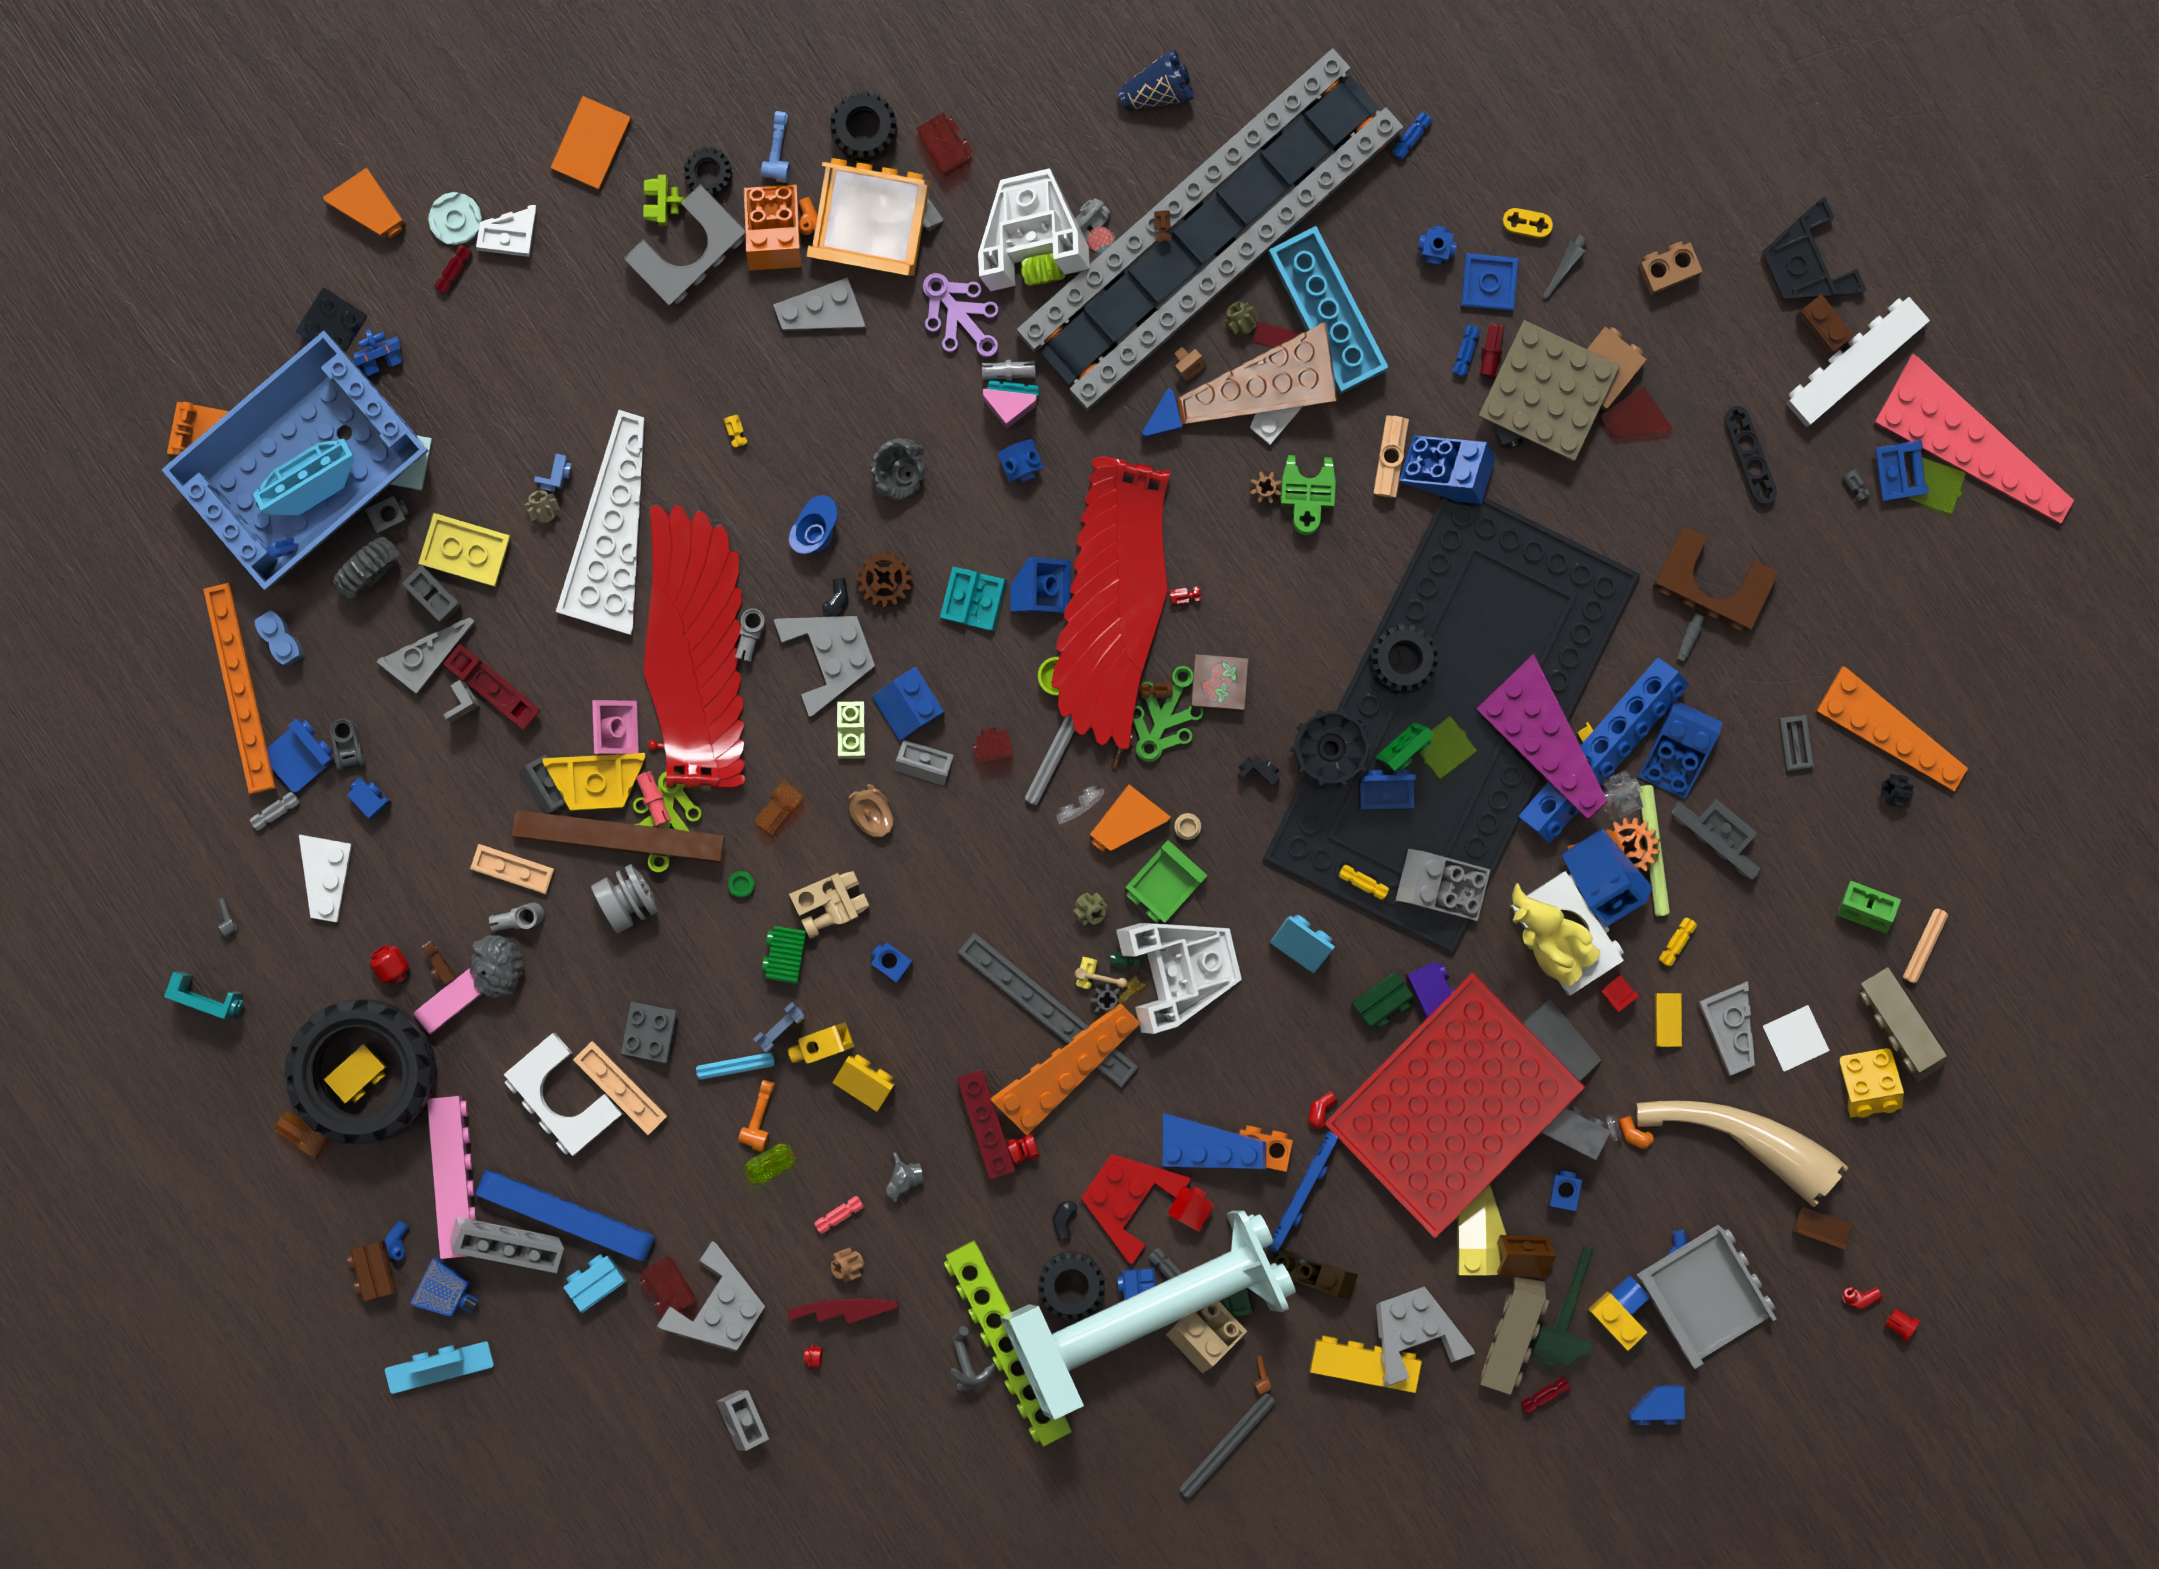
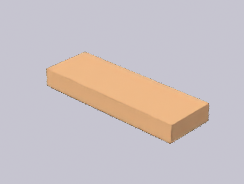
M478 844L470 868L471 870L547 894L555 870Z

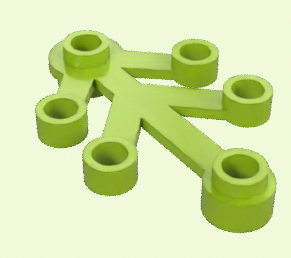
M666 771L659 777L658 790L664 795L663 802L671 821L663 825L660 824L659 828L670 829L672 824L676 830L689 831L673 809L674 799L676 798L686 810V817L690 821H698L702 816V811L699 807L694 806L683 791L684 785L676 784L674 788L666 787ZM644 797L637 798L633 803L634 810L641 814L649 810L647 805L642 811L637 809V803L645 799ZM693 808L699 812L698 817L695 819L689 816V811ZM652 815L635 825L653 827L655 823ZM650 855L648 858V866L655 872H664L670 865V859L666 856ZM657 857L664 859L663 866L657 867L654 861Z

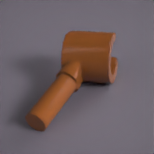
M1261 1355L1256 1356L1261 1379L1254 1382L1260 1395L1269 1392L1271 1389V1383L1267 1377L1263 1356Z

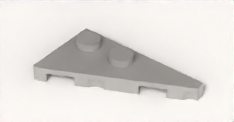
M470 617L461 620L388 656L379 658L377 663L418 694L475 621Z

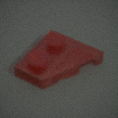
M1644 386L1599 416L1613 438L1668 432L1672 429Z

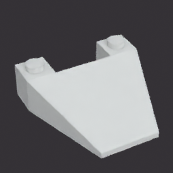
M1050 169L1000 180L978 253L979 277L990 291L1015 286L1014 263L1037 255L1053 253L1054 261L1064 274L1090 269L1089 246Z
M1139 923L1116 930L1122 956H1138L1147 953L1156 987L1157 1001L1135 1007L1141 1033L1155 1034L1178 1027L1242 980L1229 928Z

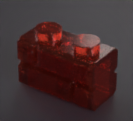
M943 112L916 129L944 177L971 161L969 154L973 151L965 138L959 139L956 134L959 128L952 116L947 118Z
M670 1254L641 1272L643 1277L640 1279V1282L647 1292L652 1291L657 1300L654 1301V1305L661 1315L665 1314L669 1307L679 1312L697 1300Z

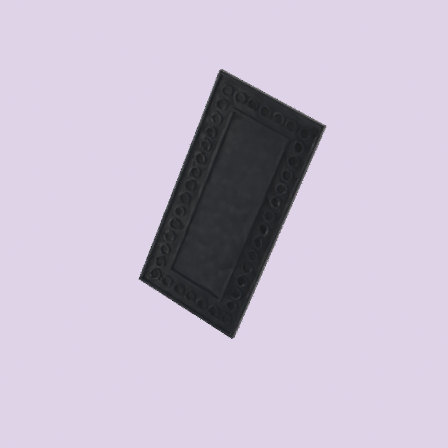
M1442 497L1336 710L1340 712L1342 709H1346V714L1352 716L1360 724L1362 722L1365 723L1363 729L1367 735L1368 744L1373 746L1368 751L1367 759L1363 766L1366 770L1361 774L1357 773L1354 777L1347 780V784L1342 788L1339 785H1322L1316 788V783L1303 776L1263 859L1454 953L1470 919L1396 901L1408 849L1424 851L1490 869L1489 882L1520 819L1518 816L1525 809L1541 776V773L1477 711V708L1534 654L1568 721L1640 574L1486 497L1483 498L1482 504L1458 502ZM1398 625H1413L1418 629H1423L1428 636L1432 637L1433 643L1438 649L1437 656H1439V662L1437 663L1435 674L1427 684L1412 692L1399 693V691L1389 690L1388 687L1380 684L1379 679L1373 674L1374 671L1370 663L1371 651L1376 640L1385 631ZM1400 643L1391 649L1389 664L1395 672L1410 674L1419 666V652L1411 644ZM1413 722L1428 727L1434 734L1430 739L1431 745L1421 753L1419 751L1415 752L1410 757L1412 759L1411 763L1403 769L1410 770V775H1416V780L1413 781L1414 808L1360 810V777L1366 776L1365 772L1371 770H1383V775H1392L1393 770L1382 766L1374 757ZM1327 741L1323 746L1325 754L1334 756L1338 752V746L1332 741ZM1348 865L1355 872L1359 871L1376 880L1377 884L1381 883L1387 886L1389 891L1385 899L1380 900L1373 896V893L1369 894L1352 885L1351 881L1348 880L1347 882L1341 879L1339 873L1342 867Z

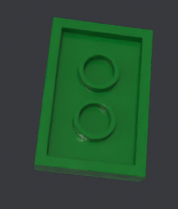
M1413 722L1374 758L1386 768L1393 771L1397 769L1401 771L1411 763L1412 759L1410 757L1415 752L1419 751L1421 753L1431 745L1430 739L1434 734L1428 727Z

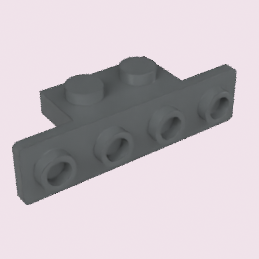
M1717 799L1713 801L1700 817L1682 802H1677L1672 810L1676 821L1692 829L1700 841L1708 843L1715 848V852L1719 857L1732 862L1741 875L1754 880L1760 871V867L1741 851L1756 836L1757 832Z

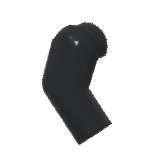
M845 578L832 580L834 595L829 601H825L822 606L823 612L826 615L839 614L848 603Z
M1073 1201L1061 1202L1052 1216L1058 1240L1071 1236L1067 1221L1072 1214L1077 1212V1205Z

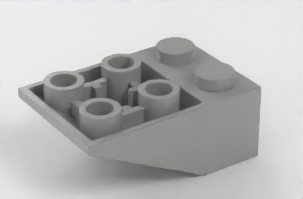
M1408 849L1396 901L1478 921L1490 869L1424 851Z

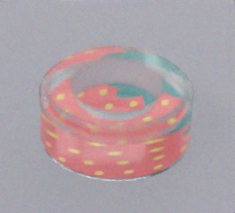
M1096 227L1090 231L1087 242L1091 250L1102 254L1115 242V236L1108 228Z
M1617 1115L1607 1116L1606 1120L1609 1131H1611L1612 1141L1622 1140L1623 1137Z

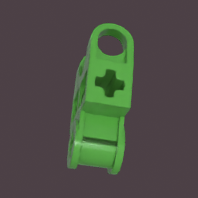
M1288 455L1281 483L1280 506L1294 507L1293 526L1299 534H1313L1320 524L1321 508H1334L1336 480L1332 457H1324L1323 467L1316 477L1306 478L1300 474L1298 466H1295V455ZM1305 514L1309 515V519L1314 520V522H1310L1309 527L1304 526V522L1299 520L1303 519Z

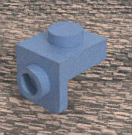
M555 455L550 479L535 476L534 482L540 485L539 489L549 492H555L556 488L563 489L564 479H569L572 463H568L569 458L567 456Z

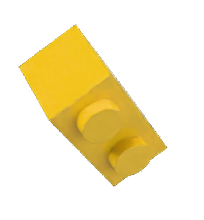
M366 1043L360 1046L328 1075L324 1081L344 1103H349L350 1101L356 1103L366 1094L364 1089L371 1082L373 1085H376L386 1076L384 1071L388 1066Z
M1608 1291L1588 1309L1627 1351L1647 1333Z

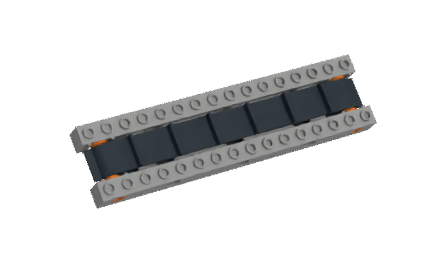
M1333 48L1090 263V269L1081 271L1017 328V334L1034 353L1041 348L1040 353L1068 384L1074 381V385L1070 388V393L1087 412L1402 132L1404 126L1386 107L1381 112L1377 111L1380 107L1351 75L1345 80L1346 75L1349 74L1350 67ZM1282 133L1277 140L1263 150V146L1276 134L1279 136ZM1350 136L1349 140L1335 152L1334 150ZM1313 168L1315 169V170H1314L1307 178H1305L1298 186H1295V184L1298 183V182H1299L1305 175H1307ZM1202 203H1204V205H1202L1195 213H1193L1186 221H1184V217L1188 212H1190L1197 204L1200 206ZM1155 211H1170L1171 229L1166 230L1167 234H1170L1172 237L1169 242L1161 243L1156 241V235L1160 234V230H1155ZM1236 239V241H1235L1234 243H1232V244H1231L1225 251H1223L1218 257L1216 256V255H1217L1223 248H1225L1232 240ZM1125 273L1123 277L1105 291V287L1119 274L1122 276ZM1084 309V311L1070 323V321ZM1157 309V311L1153 315H1151L1143 324L1137 327V325L1141 321H1143L1150 313ZM1112 347L1114 348L1107 356L1102 358Z

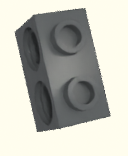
M422 565L402 583L443 624L462 606Z

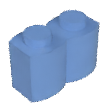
M270 610L255 620L257 632L265 641L269 642L270 651L279 663L289 667L304 657L301 644L295 637L290 635L288 624L281 615Z

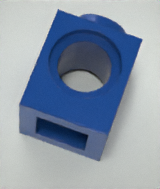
M888 942L884 946L879 943L870 955L874 959L871 964L895 982L899 981L913 962ZM887 953H893L897 957V964L891 969L886 968L882 963V958Z
M1561 1170L1560 1175L1553 1174L1547 1205L1576 1211L1582 1179L1576 1178L1575 1172ZM1564 1182H1568L1572 1186V1192L1567 1197H1561L1558 1192L1559 1186Z

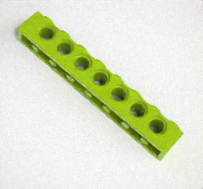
M973 1240L946 1254L948 1260L944 1264L950 1276L956 1275L960 1283L956 1288L963 1300L968 1298L972 1306L968 1311L975 1324L980 1322L984 1330L980 1335L986 1347H993L996 1356L992 1358L999 1372L1005 1371L1008 1377L1005 1384L1010 1394H1017L1021 1402L1017 1407L1023 1419L1029 1418L1033 1426L1029 1428V1431L1036 1443L1041 1441L1044 1447L1071 1433L1072 1429L1065 1415L1055 1420L1050 1418L1047 1422H1039L1036 1419L1035 1413L1041 1407L1036 1397L1029 1399L1023 1394L1024 1387L1030 1385L1026 1374L1016 1375L1011 1370L1012 1363L1020 1361L1014 1347L1010 1351H1003L999 1347L1000 1339L1009 1337L1003 1323L995 1328L987 1323V1317L991 1313H997L1003 1317L1011 1313V1310L976 1241ZM968 1265L974 1266L978 1271L977 1277L973 1280L964 1278L962 1274L964 1267ZM980 1289L988 1291L990 1294L989 1301L984 1304L978 1303L974 1297L976 1291Z

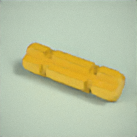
M1344 865L1339 873L1341 879L1347 882L1348 880L1351 881L1352 885L1369 894L1373 893V896L1380 900L1385 899L1388 894L1389 888L1381 883L1377 884L1376 880L1359 871L1355 872L1348 865Z
M1689 918L1683 919L1680 924V930H1676L1666 946L1667 950L1663 951L1659 957L1660 962L1666 966L1673 965L1676 960V954H1680L1690 938L1688 935L1693 933L1697 927L1693 920Z

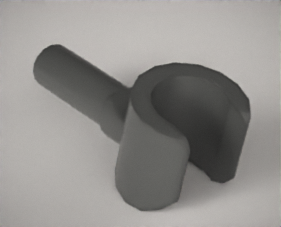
M221 898L218 901L225 921L219 924L218 927L224 936L229 937L237 931L238 927L228 912L225 898Z

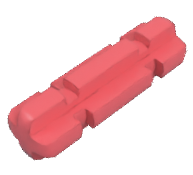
M858 1196L848 1200L846 1205L845 1203L826 1214L827 1217H821L815 1221L816 1229L820 1234L825 1233L832 1225L833 1227L852 1216L851 1213H856L863 1209V1203Z

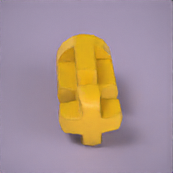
M739 415L725 418L724 422L728 435L734 436L735 439L731 441L732 446L741 447L747 443L746 437L740 436V433L744 432Z

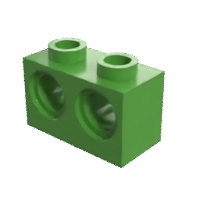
M1850 881L1843 894L1836 915L1887 934L1894 921L1901 899Z

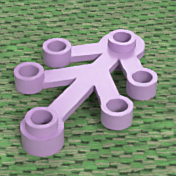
M939 273L927 276L923 283V290L926 296L930 298L929 315L925 321L928 331L937 332L941 328V321L938 318L940 300L948 308L946 335L942 341L943 349L947 352H954L958 348V341L956 339L958 320L977 342V351L981 356L992 357L998 350L996 339L990 335H984L966 313L983 314L987 318H994L998 314L997 304L994 302H987L985 304L958 302L949 294L962 293L967 294L970 298H977L981 294L980 284L974 281L968 284L948 282L947 278ZM933 283H940L941 289L933 291L931 289ZM970 286H977L978 292L970 294L968 291ZM990 305L996 309L995 313L991 315L985 311L986 307ZM935 319L938 321V326L932 329L928 326V322ZM952 339L955 341V346L949 349L945 346V342ZM986 342L991 343L993 346L989 352L982 349L983 344Z

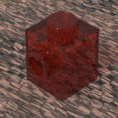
M996 728L981 730V736H976L977 743H972L975 759L981 758L982 764L1013 757L1007 730L999 732L996 731Z

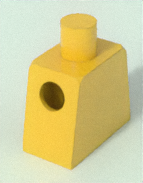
M844 1022L799 1038V1044L788 1048V1053L793 1063L805 1059V1062L808 1064L855 1046L847 1024ZM815 1042L818 1044V1050L814 1046Z

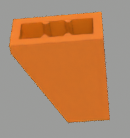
M367 168L323 197L329 206L382 238L396 236L403 230L401 227L405 225V222Z
M1128 785L1091 832L1090 836L1094 838L1091 843L1102 852L1106 848L1111 852L1168 822L1171 817L1131 785Z

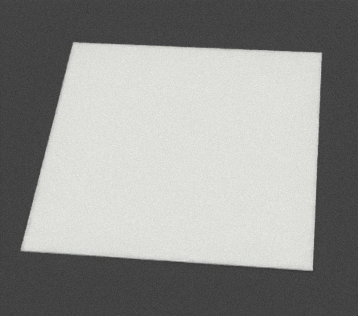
M1808 1005L1763 1026L1784 1072L1829 1051Z

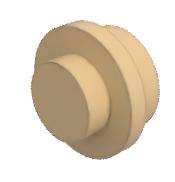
M1182 814L1175 821V832L1180 838L1191 840L1200 833V820L1193 814Z

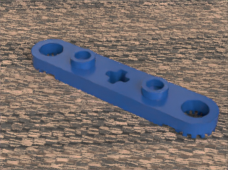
M1328 1131L1324 1137L1323 1144L1320 1145L1317 1154H1315L1278 1223V1227L1272 1235L1273 1244L1267 1246V1249L1277 1253L1291 1226L1296 1228L1303 1215L1299 1211L1316 1179L1321 1181L1328 1168L1324 1164L1338 1139V1136Z

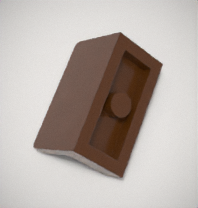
M1801 1206L1792 1231L1847 1250L1849 1245H1846L1853 1224Z
M1500 1235L1497 1241L1503 1257L1497 1270L1500 1277L1545 1278L1556 1258L1549 1236Z

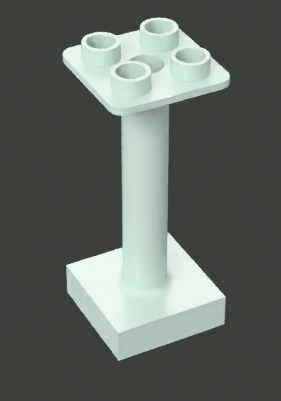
M1231 1211L1227 1213V1218L1233 1229L1230 1252L1051 1334L1039 1306L1029 1304L1000 1317L1043 1414L1055 1420L1084 1406L1069 1374L1070 1370L1246 1288L1262 1297L1271 1311L1284 1312L1288 1310L1289 1307L1285 1298L1296 1293L1295 1287L1283 1264L1277 1266L1275 1263L1270 1265L1263 1248L1273 1244V1239L1260 1214L1255 1217L1253 1214L1247 1216L1245 1211Z

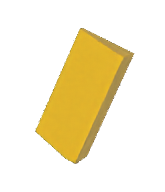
M1654 993L1655 1047L1682 1046L1681 993Z

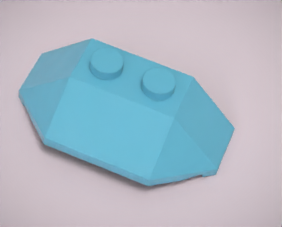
M345 439L317 443L274 469L263 481L260 489L254 492V498L263 514L299 516L344 488L355 458Z

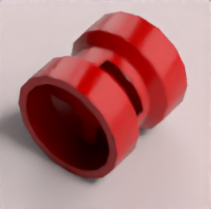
M1032 1132L1028 1135L1025 1134L1022 1139L1006 1141L1015 1166L1023 1164L1024 1160L1029 1158L1032 1160L1040 1158ZM1020 1143H1021V1145H1022V1147H1023V1150H1024V1153H1025L1024 1156H1023L1022 1151H1021V1148H1020V1146H1019Z

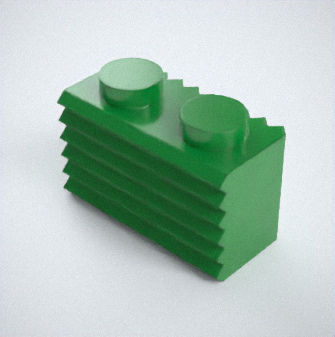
M774 926L773 931H768L766 946L770 947L769 957H764L762 972L766 973V979L798 984L807 931Z

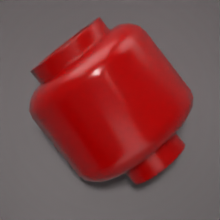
M386 944L371 954L372 960L369 966L381 983L387 984L392 982L393 985H396L407 977L405 972L409 968V962L398 947H389Z

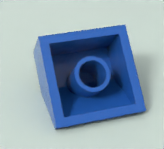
M916 667L896 678L872 696L899 741L944 714L943 709Z

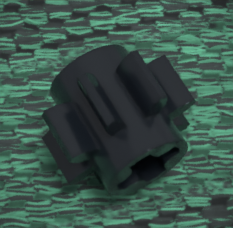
M1890 774V779L1882 782L1881 796L1887 798L1885 804L1904 807L1905 802L1912 799L1914 785L1907 783L1909 780L1908 776Z

